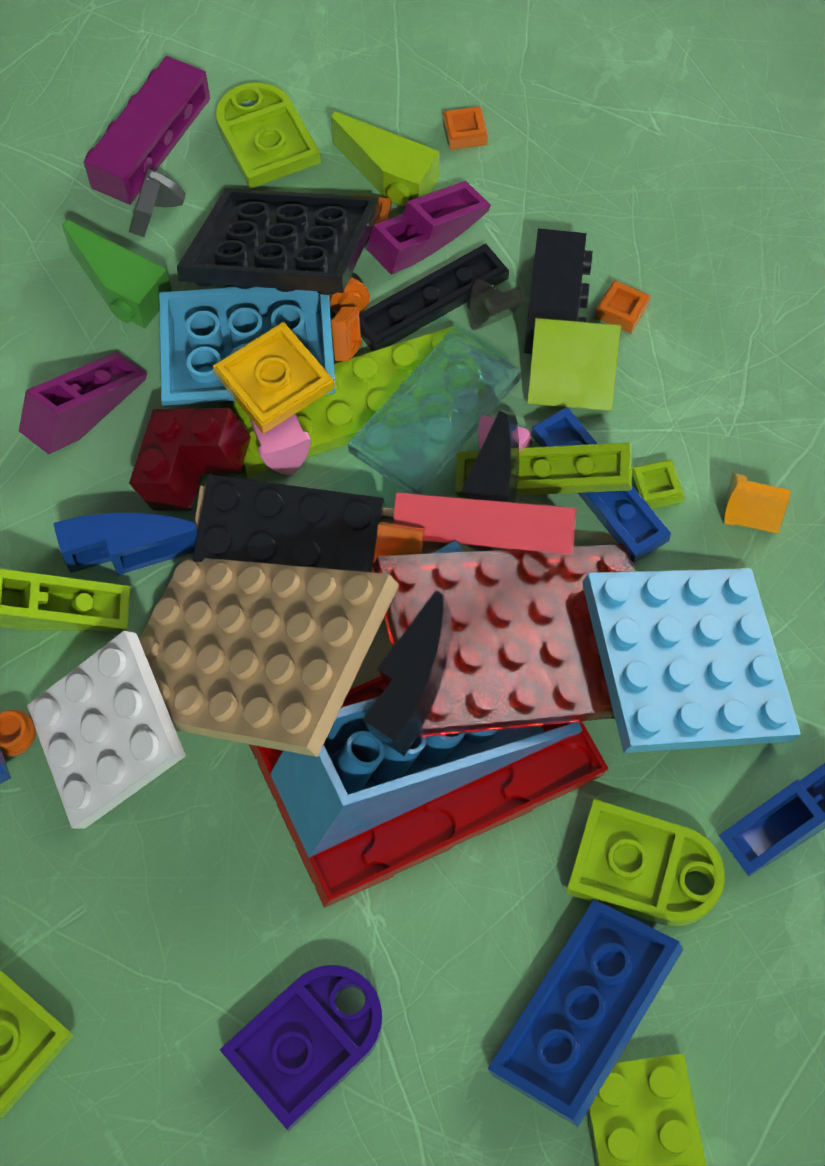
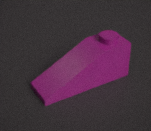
M115 352L25 391L19 432L47 454L58 451L84 437L146 380L147 373L119 352Z

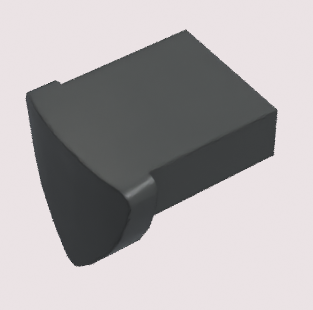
M147 170L129 232L144 237L154 206L164 208L181 206L184 203L186 193L167 177L155 171Z

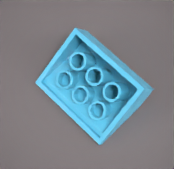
M229 287L159 292L161 402L163 406L236 401L214 375L212 366L283 321L333 378L335 385L329 295L305 290L281 292L275 288L263 287L250 289ZM334 388L333 390H331V391L328 392L327 394H334V393H336V389Z

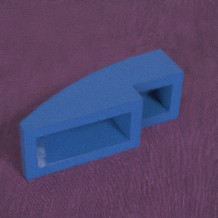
M105 513L81 516L53 523L61 554L70 573L112 561L117 575L188 555L195 552L198 534L195 522L146 513Z
M825 763L802 780H795L718 835L748 876L766 867L825 829Z

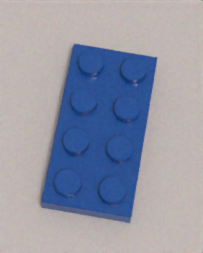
M594 899L489 1065V1072L493 1077L578 1127L681 955L683 948L680 941Z

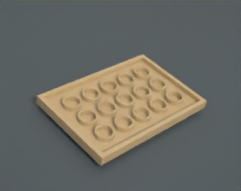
M184 556L181 563L175 569L163 596L154 607L152 616L139 638L175 730L318 757L399 584L390 574L209 558H205L202 562H194L193 557Z

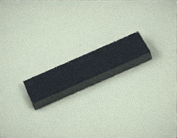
M485 243L360 313L361 338L372 352L389 347L509 279V269Z

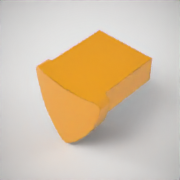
M732 473L724 523L731 526L736 524L778 534L789 503L790 490L747 481L746 475Z

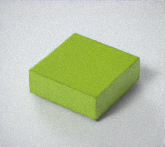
M672 459L632 467V486L651 509L683 503L685 495Z

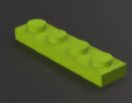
M626 442L523 448L519 452V477L516 496L631 491L633 450L631 444ZM480 450L457 451L455 493L459 498H471L461 493V490Z

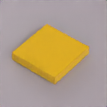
M284 321L212 366L214 375L263 434L335 388L333 378Z

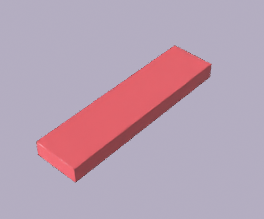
M399 492L395 494L393 524L425 528L423 541L452 543L457 540L459 544L573 554L577 508Z

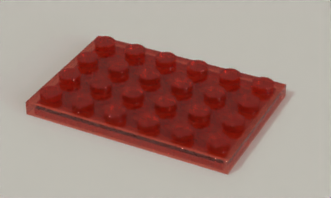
M623 544L574 546L573 554L512 549L377 556L372 565L374 573L390 574L399 584L385 614L392 648L436 590L444 594L452 613L451 641L445 673L433 707L417 737L615 718L582 581L588 573L635 572L630 554Z

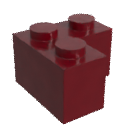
M230 408L153 409L129 484L152 510L191 511L202 474L241 473L251 436Z

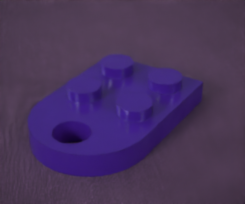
M337 965L317 967L295 980L229 1040L220 1051L289 1132L374 1050L382 1030L380 1000L373 986L360 973ZM346 988H356L365 996L363 1008L355 1014H344L336 1007L338 994Z

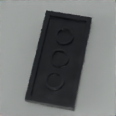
M208 474L193 561L202 562L205 558L372 573L378 524L382 522L385 501L381 497Z

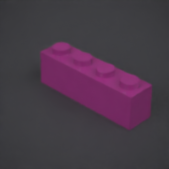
M166 56L159 66L150 72L145 84L137 94L131 96L127 107L116 121L110 123L106 134L99 143L88 151L83 163L91 189L131 205L141 191L147 170L157 171L209 102L210 93L206 71Z

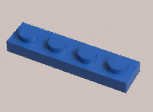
M568 407L532 427L531 436L540 447L598 444ZM633 486L631 491L578 493L633 563L669 542L671 532Z

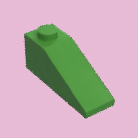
M66 219L62 227L70 251L111 312L123 322L129 323L131 321L146 328L160 311L159 292H172L167 269Z

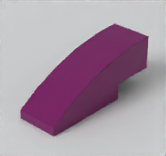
M467 181L407 202L404 214L373 225L366 250L391 275L427 258L453 241L489 211L491 204Z

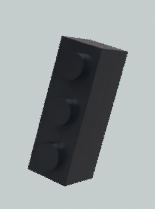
M538 228L524 353L532 354L535 318L586 322V317H579V308L587 309L590 284L582 283V276L590 275L593 251L585 250L587 233Z

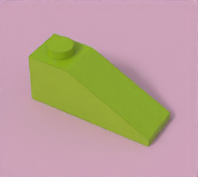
M334 111L331 116L333 144L383 197L391 198V201L395 204L406 206L408 201L430 194L440 177V151Z
M0 569V627L20 630L60 631L127 630L130 586Z

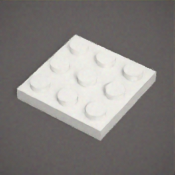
M121 632L27 705L71 828H87L186 757L139 638L133 632Z

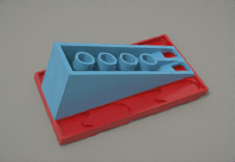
M521 613L450 645L445 673L436 700L422 730L405 756L374 737L363 721L365 715L387 687L381 676L349 690L318 757L249 744L324 908L388 880L395 874L442 854L457 844L525 815L538 806L586 786L590 781L602 777L609 769Z

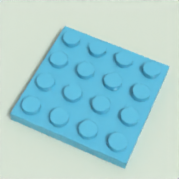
M751 568L588 573L583 579L582 585L623 753L792 742L801 735Z

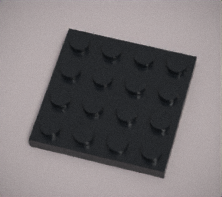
M225 188L177 265L179 282H192L199 286L214 284L234 285L240 289L254 287L275 288L281 292L305 290L316 291L323 295L344 293L380 213L379 197Z

